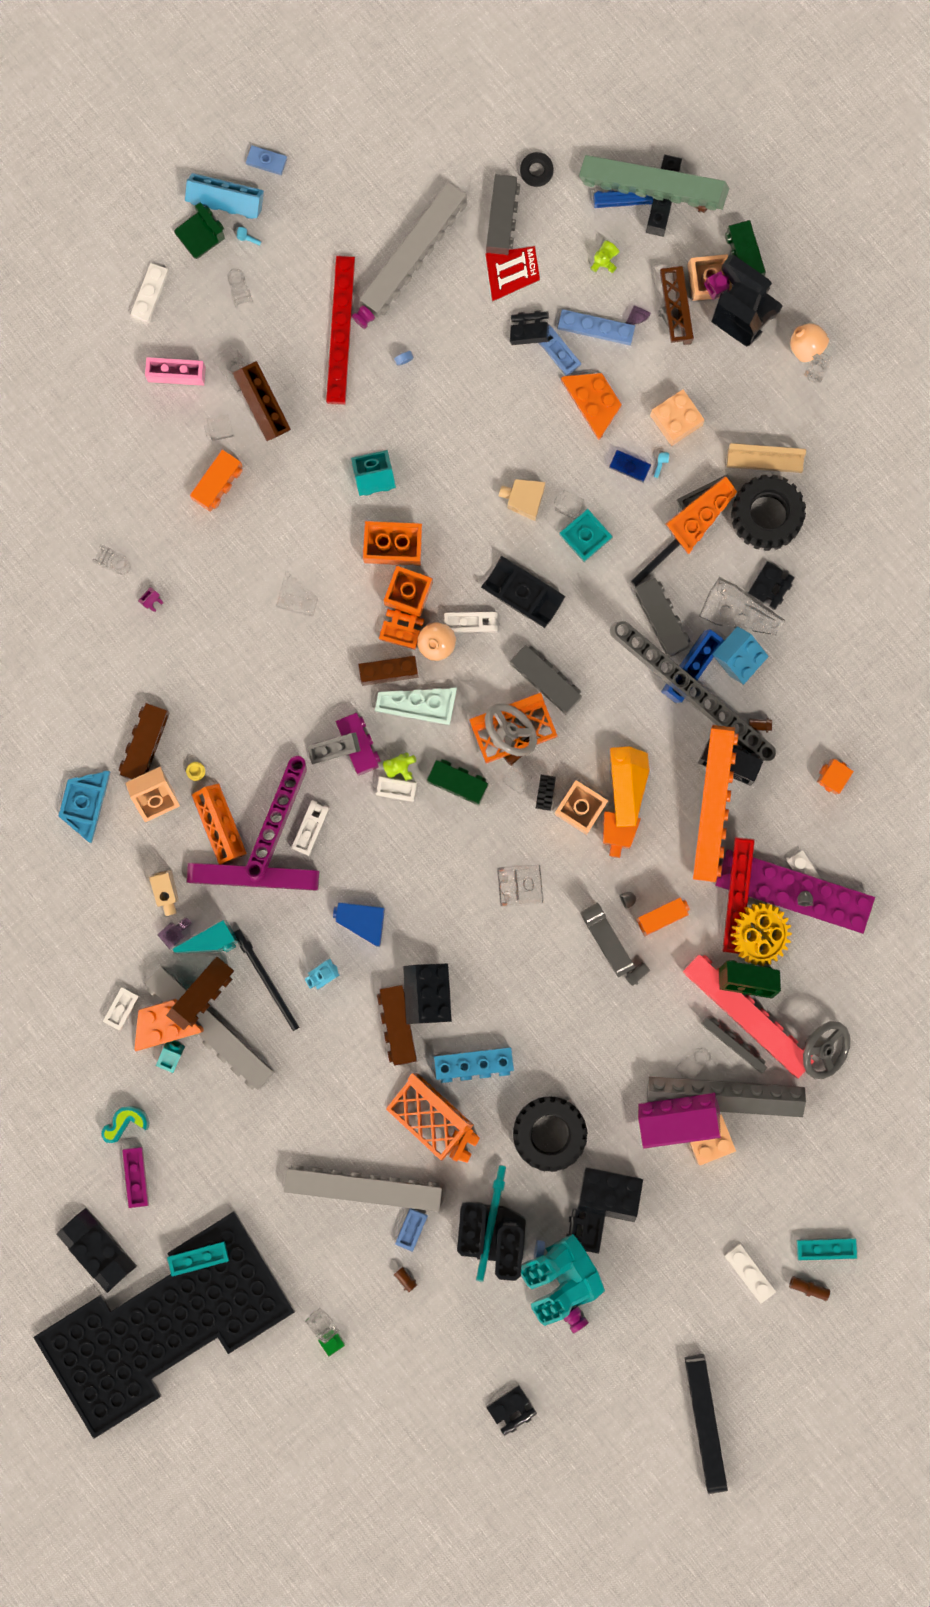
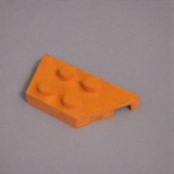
M602 373L561 377L563 385L597 439L600 440L621 408V402Z
M176 999L169 1000L138 1011L134 1049L139 1051L201 1033L204 1029L196 1023L193 1027L188 1025L185 1030L180 1028L166 1016L177 1002Z

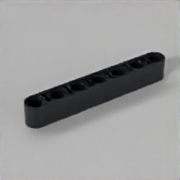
M705 1355L684 1357L707 1493L728 1491Z

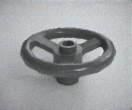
M829 1021L819 1026L805 1041L803 1066L806 1073L814 1079H825L832 1076L841 1068L848 1056L850 1034L847 1027L841 1022ZM836 1029L828 1038L821 1036L828 1030ZM842 1035V1049L833 1064L831 1055L834 1052V1043ZM811 1055L820 1057L826 1070H814L811 1065Z

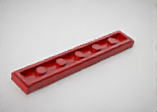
M735 837L723 952L740 954V952L734 950L738 945L732 944V941L736 940V937L731 936L732 933H736L732 926L738 925L735 919H741L740 912L746 914L745 907L748 904L755 839Z

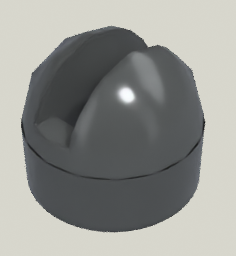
M802 891L798 896L797 904L800 906H812V894L809 891Z
M625 892L620 895L621 902L626 909L635 904L636 896L632 892Z

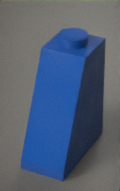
M338 903V907L334 906L333 918H336L338 924L376 947L381 946L385 908Z

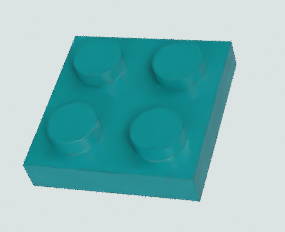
M589 509L584 511L559 533L562 539L583 562H586L613 538Z

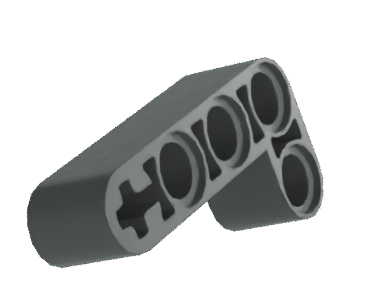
M597 902L581 911L580 915L617 977L619 978L635 969L631 959L607 921L606 915L599 903Z

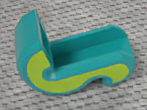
M133 1106L121 1107L113 1116V1127L111 1124L105 1125L101 1136L106 1143L118 1142L130 1121L144 1130H148L150 1124L148 1116L139 1108Z

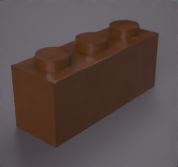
M415 656L358 664L362 686L419 678Z

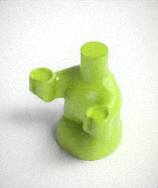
M605 240L601 248L595 253L594 263L590 269L597 272L600 267H605L609 272L614 273L617 267L610 260L619 254V249L610 241Z
M406 752L393 759L384 760L383 767L387 776L393 778L401 773L406 781L412 779V772H408V766L416 762V757L414 755L409 756Z

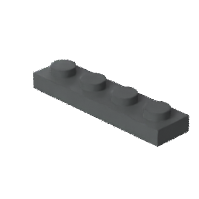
M711 1017L710 1020L705 1018L701 1022L702 1026L757 1071L764 1073L768 1068L764 1065L766 1061L759 1055L754 1057L749 1052L751 1049L743 1042L741 1044L737 1043L734 1040L735 1036L730 1031L726 1030L724 1032L719 1028L721 1024Z

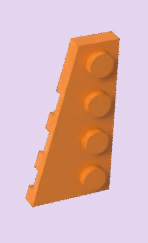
M723 477L665 523L687 554H690L696 543L704 536L703 534L714 523L720 512L724 510L737 493V490L727 477Z

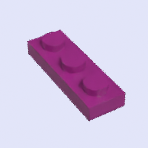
M143 1147L123 1149L128 1208L149 1206Z

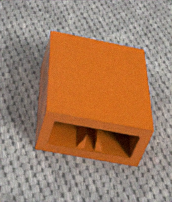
M680 897L638 917L636 921L645 937L689 915L688 911L690 908L686 900L682 901Z

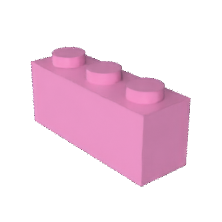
M146 357L145 377L148 382L204 386L206 367L203 361Z

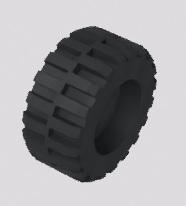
M766 474L761 475L758 479L754 477L749 483H745L733 502L731 518L733 519V528L737 530L736 534L739 538L745 539V544L754 545L753 548L758 550L759 548H764V551H770L771 548L777 550L783 545H788L797 536L806 517V504L802 501L803 495L801 491L797 492V486L794 483L790 485L787 483L788 479L784 477L781 480L778 479V475L772 474L771 477H767ZM761 497H771L778 500L786 511V518L783 524L773 529L759 526L751 516V506L754 501Z
M553 1096L538 1098L523 1107L516 1117L513 1128V1140L516 1150L527 1164L540 1171L557 1172L558 1170L568 1168L583 1154L587 1144L588 1132L584 1117L572 1103L565 1099ZM547 1115L557 1116L567 1125L568 1140L562 1149L556 1152H544L534 1144L532 1128L541 1117Z

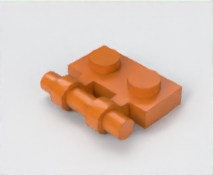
M388 609L386 616L391 617L392 622H383L379 640L416 650L418 636L421 631L414 629L415 624L423 626L424 619L413 614L401 613V610L395 609L394 611ZM398 621L409 622L408 627L399 625Z

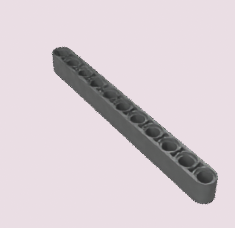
M626 621L616 622L611 625L610 635L714 724L733 727L737 723L739 725V732L737 733L739 734L738 744L746 751L761 756L760 759L763 761H771L775 758L776 749L772 744ZM619 625L624 628L622 636L617 632ZM633 638H636L639 642L637 648L632 645ZM648 650L653 653L652 660H649L646 656ZM663 662L668 666L665 673L661 670ZM677 675L682 677L680 685L675 680ZM692 687H694L697 691L694 697H692L690 694V689ZM706 699L711 702L709 709L704 705ZM721 711L725 714V719L723 721L719 719V714ZM750 735L754 739L752 745L748 744V737ZM764 748H766L768 751V755L766 757H763L762 750Z

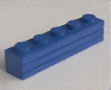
M614 190L608 192L597 191L593 197L594 208L648 205L653 203L652 196L640 197L632 192L624 194L619 191L614 192Z

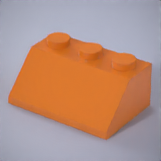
M365 521L364 563L421 566L422 524Z

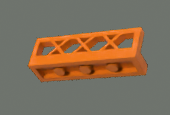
M220 784L206 786L193 793V800L219 865L246 855V850ZM202 794L205 798V804H202L199 797ZM208 812H209V813L211 814V816H212V821H211V822L209 821V819H208V817H207V816H208ZM215 830L218 831L219 839H216L214 835ZM222 848L225 849V852L227 854L226 858H223L221 852Z

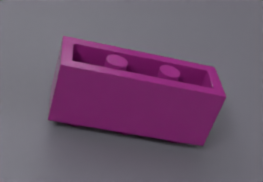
M357 713L335 721L341 736L356 732L361 751L349 754L357 775L360 776L379 768L378 762H381L377 751L373 752L370 745L374 743L370 734H365L363 728L366 727L363 717H358Z

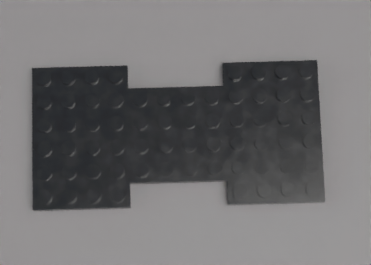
M235 1211L167 1253L168 1256L225 1241L230 1261L176 1276H171L170 1274L112 1311L101 1294L33 1337L93 1439L160 1398L162 1395L152 1379L216 1338L219 1339L227 1354H230L295 1313L294 1308Z

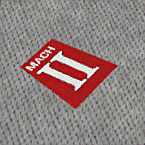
M535 246L509 250V255L485 253L492 302L540 280Z

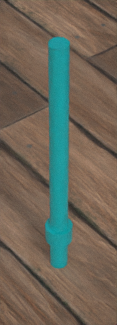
M499 1165L496 1180L493 1182L492 1188L494 1192L484 1236L483 1253L480 1256L476 1281L479 1282L484 1281L501 1192L504 1191L506 1166Z

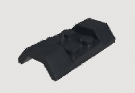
M503 556L500 557L496 567L481 586L483 590L543 628H546L566 597Z
M87 1208L77 1214L56 1234L106 1293L137 1267Z

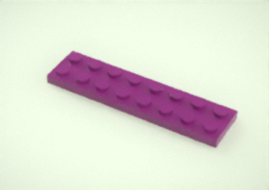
M726 850L722 863L721 877L717 878L715 886L729 890L732 850ZM753 858L749 897L864 934L876 897L760 859ZM802 891H809L812 894V906H800L797 904L798 896Z

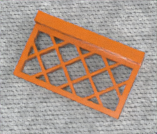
M541 692L508 704L523 712L529 720L540 723L536 730L537 737H540L537 739V744L558 737ZM543 709L544 715L542 720L532 717L534 710ZM501 711L507 722H510L508 720L512 719L511 723H514L516 719L514 715ZM486 713L469 719L487 764L511 754L505 751L500 753L502 749L498 748L495 755L487 757L486 749L488 745L497 747L490 742V736L488 740L480 738L478 731L486 729ZM493 716V726L496 730L499 723L496 717ZM515 724L518 728H526L525 726L522 727ZM542 725L550 727L552 733L544 736L539 734ZM518 737V739L514 740L516 742L514 747L518 749L525 748L529 742L526 743L521 740L522 737Z
M412 1073L408 1078L409 1081L386 1110L436 1157L443 1161L465 1132L469 1131L474 1124L420 1074ZM411 1086L416 1090V1099H407V1091ZM421 1100H427L430 1103V1111L421 1112ZM409 1101H417V1112L408 1113ZM398 1102H404L403 1114H398L393 1109ZM434 1113H441L444 1116V1124L435 1125ZM421 1114H430L431 1125L422 1126ZM408 1115H417L418 1126L412 1127L409 1124ZM448 1126H455L459 1133L455 1137L449 1138ZM435 1127H444L445 1138L436 1139ZM422 1128H431L432 1139L426 1140L423 1137ZM445 1140L446 1149L441 1154L436 1149V1141Z

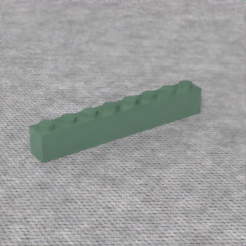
M585 155L579 173L583 184L588 187H594L595 185L609 191L616 189L624 194L632 192L640 197L648 195L657 200L669 199L676 204L684 202L693 207L700 205L714 211L716 209L723 210L730 189L726 181L589 155Z

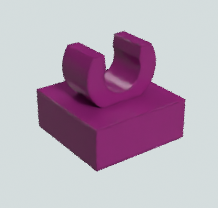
M151 587L138 600L143 607L149 608L153 612L157 611L153 607L154 602L157 601L161 605L163 604V601L158 598L160 595Z

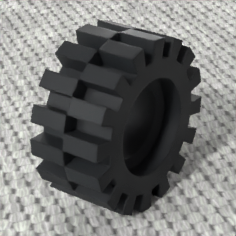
M541 774L536 809L551 811L556 777Z

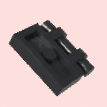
M536 310L534 313L525 314V312H518L516 315H511V322H518V325H511V345L548 342L549 325L548 322H542V319H549V312ZM535 320V323L526 324V321Z
M767 561L747 595L764 604L767 598L772 600L769 607L776 610L777 606L782 604L787 590H790L793 586L792 582L795 577L788 574L785 580L780 578L783 570ZM775 584L781 586L776 594L772 593Z
M572 1209V1215L569 1216L568 1221L570 1222L569 1233H566V1237L573 1234L581 1242L580 1244L586 1252L599 1254L605 1216L585 1213V1219L579 1218L580 1211ZM578 1224L583 1225L582 1236L576 1235Z
M517 1385L486 1406L496 1424L503 1420L506 1423V1426L500 1429L504 1436L510 1432H515L517 1427L525 1422H530L531 1418L537 1415L534 1408L528 1411L524 1408L530 1401L520 1385ZM519 1410L521 1416L512 1421L509 1416Z

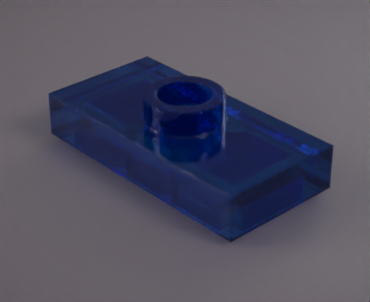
M616 450L609 468L644 483L651 464Z

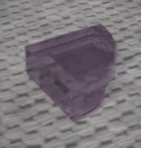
M634 305L626 324L635 325L645 322L651 313Z

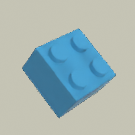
M738 626L712 654L726 673L743 685L769 657L753 635Z

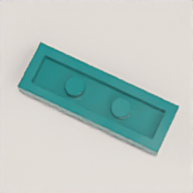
M856 1238L796 1240L798 1261L857 1259Z
M225 1241L167 1257L171 1276L230 1261Z

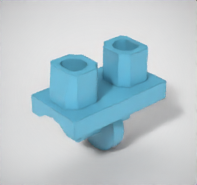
M328 959L310 971L305 981L310 989L316 986L318 990L340 975L337 966L332 963L331 959Z

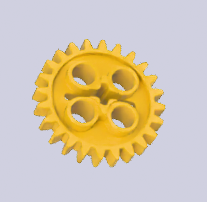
M759 903V905L752 904V909L745 907L746 914L739 913L741 919H735L738 925L732 926L736 930V933L731 934V936L736 937L732 944L738 945L734 950L740 952L739 957L745 958V962H751L760 966H764L765 963L771 965V959L777 962V955L783 957L782 950H788L785 944L791 943L787 939V936L792 935V933L787 932L791 925L785 924L789 918L783 917L784 912L778 911V907H772L771 904L765 905L764 903ZM763 917L764 921L760 925V919ZM776 930V935L772 938V933ZM751 931V936L747 939V933ZM763 944V950L760 952L759 948Z

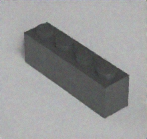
M495 174L486 253L509 255V249H513L514 238L511 237V231H515L516 227L513 213H517L518 202L515 201V197L520 194V184L517 183L516 176Z
M653 578L635 587L634 593L665 654L670 658L688 649L689 642L691 641L686 632L683 633L680 627L682 623L679 616L673 614L671 610L673 609L672 602L669 598H665L663 594L665 589L660 581L657 582L656 578Z
M525 645L512 658L510 665L560 711L567 715L581 700L580 689L574 684L572 686L566 682L567 678L561 672L556 673L552 669L553 665L547 659L542 660L538 656L539 652L534 647Z

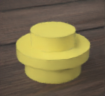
M192 762L187 766L186 774L189 779L199 781L205 776V767L200 762Z

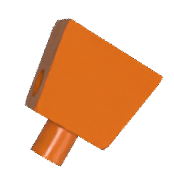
M604 812L603 844L611 845L610 857L620 858L622 848L630 849L641 818H638L636 826L617 827L615 813Z

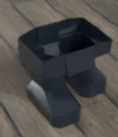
M730 254L723 263L721 270L734 286L729 293L726 290L724 293H721L711 322L747 347L761 336L763 332L761 329L769 320L775 319L783 306L779 301L767 294L772 285L768 278L735 255Z
M462 1202L457 1252L461 1256L477 1257V1260H480V1256L483 1253L484 1236L491 1205H485L481 1202ZM505 1206L498 1207L488 1261H496L495 1275L499 1280L516 1281L521 1277L526 1219L521 1214Z

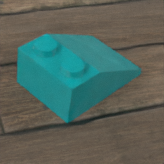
M222 920L173 948V951L178 954L222 951L227 953L236 948L235 944L239 941L229 923Z

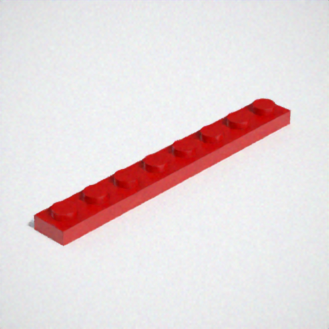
M336 256L327 404L346 405L355 257Z

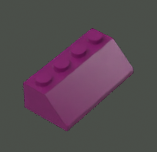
M715 1093L638 1104V1121L643 1149L721 1138L720 1107Z

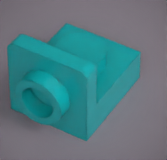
M176 1040L165 1043L156 1066L174 1073L185 1046Z

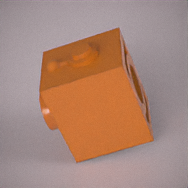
M831 759L828 764H824L820 769L819 774L821 775L817 783L823 786L829 793L840 794L854 771L848 768L844 762L841 763L837 759Z

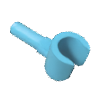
M238 227V240H247L260 246L261 241L247 235L248 230L246 228Z
M661 452L659 454L654 474L655 478L659 477L662 463L669 462V453Z

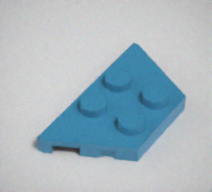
M110 771L68 779L58 817L89 843L93 842Z

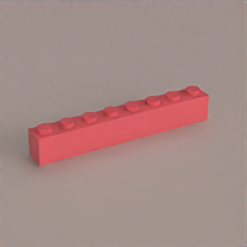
M697 955L682 972L795 1078L799 1079L806 1071L803 1066V1052L805 1048L802 1050L798 1047V1041L792 1035L787 1036L782 1032L784 1028L775 1021L773 1023L769 1020L768 1017L770 1015L763 1008L758 1009L753 1005L755 1001L749 995L744 996L742 993L719 990V968L716 970L711 966L713 962L706 955Z

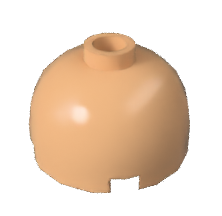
M812 323L797 327L790 340L791 350L801 362L813 360L812 356L823 353L829 343L827 333L819 325Z
M433 622L421 630L417 646L425 658L431 661H440L446 659L454 651L456 637L454 631L448 625Z

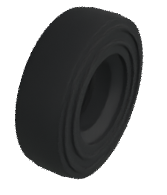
M530 153L521 162V177L530 186H544L553 176V163L544 153ZM532 164H541L544 167L543 174L540 176L532 175L529 170Z

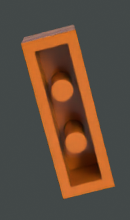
M222 449L190 494L191 499L209 512L213 508L216 509L221 503L220 498L224 493L227 494L231 489V483L234 478L237 479L243 471L242 463Z

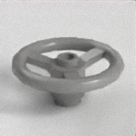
M495 704L487 710L485 725L494 746L515 756H527L535 750L537 744L536 731L532 722L523 712L508 704ZM501 711L517 717L526 728H518L514 723L507 722ZM493 716L496 717L500 724V728L497 731L493 726ZM517 737H529L530 740L525 748L518 749L512 747L511 744Z

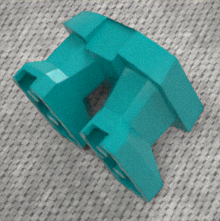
M573 1234L545 1248L548 1252L546 1255L526 1261L521 1267V1276L526 1285L531 1289L548 1284L554 1279H557L560 1284L551 1293L531 1303V1309L539 1322L544 1326L563 1320L570 1315L572 1306H580L592 1302L605 1292L596 1267Z

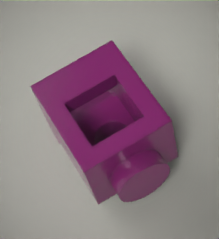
M721 271L708 277L704 283L712 300L720 297L721 293H724L725 290L727 292L730 291L729 279Z

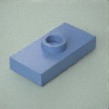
M251 145L246 165L282 176L287 156Z
M410 1208L395 1245L413 1252L428 1215Z

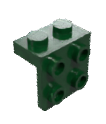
M201 202L194 206L197 213L174 230L175 235L194 259L200 258L225 239L223 225L219 220L215 221L212 218L213 213L208 206L204 207Z

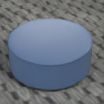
M408 351L398 355L394 360L396 365L400 366L410 362L414 357L412 352Z
M536 1241L534 1258L544 1255V1241Z

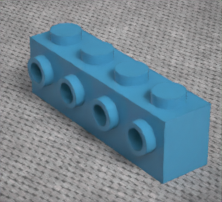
M192 173L187 179L185 201L190 202L192 205H197L201 202L203 206H208L212 210L219 209L229 214H240L249 219H257L262 211L264 190Z
M511 1048L434 1056L436 1079H441V1083L453 1082L452 1078L460 1077V1081L472 1080L474 1075H479L480 1079L490 1078L491 1073H499V1076H508L510 1071H514Z

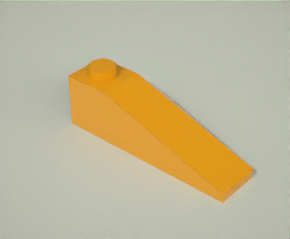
M630 746L610 748V767L616 826H636L650 772L648 753Z

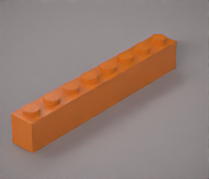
M712 725L693 874L694 880L716 882L717 876L721 877L722 865H719V858H723L724 847L721 846V841L726 839L727 828H723L724 821H728L729 809H726V802H730L731 790H728V784L733 783L734 775L730 768L731 764H735L736 753L733 752V745H737L739 735L735 733L734 727Z

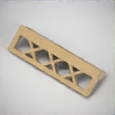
M730 443L727 468L802 473L806 449Z

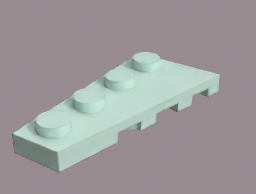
M457 687L378 692L375 712L450 726Z

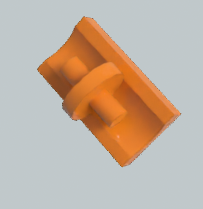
M472 1129L466 1131L453 1147L449 1157L456 1162L459 1160L467 1163L472 1153L464 1150L467 1143L476 1146L480 1137ZM455 1130L452 1136L449 1135V1138L455 1137L459 1131Z

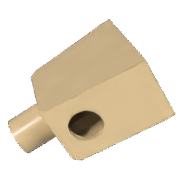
M515 479L512 488L501 486L499 497L509 499V510L535 521L545 489V482Z
M172 870L151 875L149 879L157 907L163 906L165 916L176 914L174 903L179 899ZM163 892H167L169 898H165Z

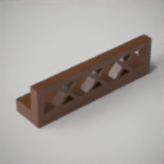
M683 266L660 269L670 341L671 343L683 342V345H691L694 336ZM666 273L673 274V284L666 280ZM671 289L676 293V302L672 301L668 296ZM674 307L678 309L679 320L671 316V311ZM677 325L681 327V337H675L674 329Z

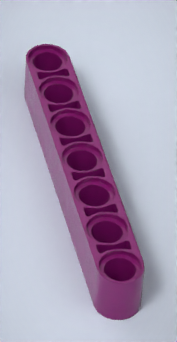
M293 756L289 760L246 865L247 876L253 882L261 881L266 873L307 772L305 760L301 756ZM297 763L303 765L299 770L293 769V766ZM288 781L296 782L293 787L286 786ZM281 798L289 799L285 805L279 804V800ZM280 815L282 818L279 822H273V816ZM267 833L275 834L271 840L264 838ZM265 850L267 855L261 858L257 856L258 852ZM253 868L260 869L257 875L250 874V871Z
M188 863L186 883L318 891L320 871L267 868L263 879L259 882H253L247 876L246 866ZM253 868L250 874L257 875L260 869Z

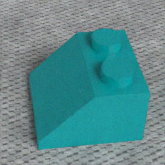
M388 450L351 458L359 496H368L376 492H386L396 488Z

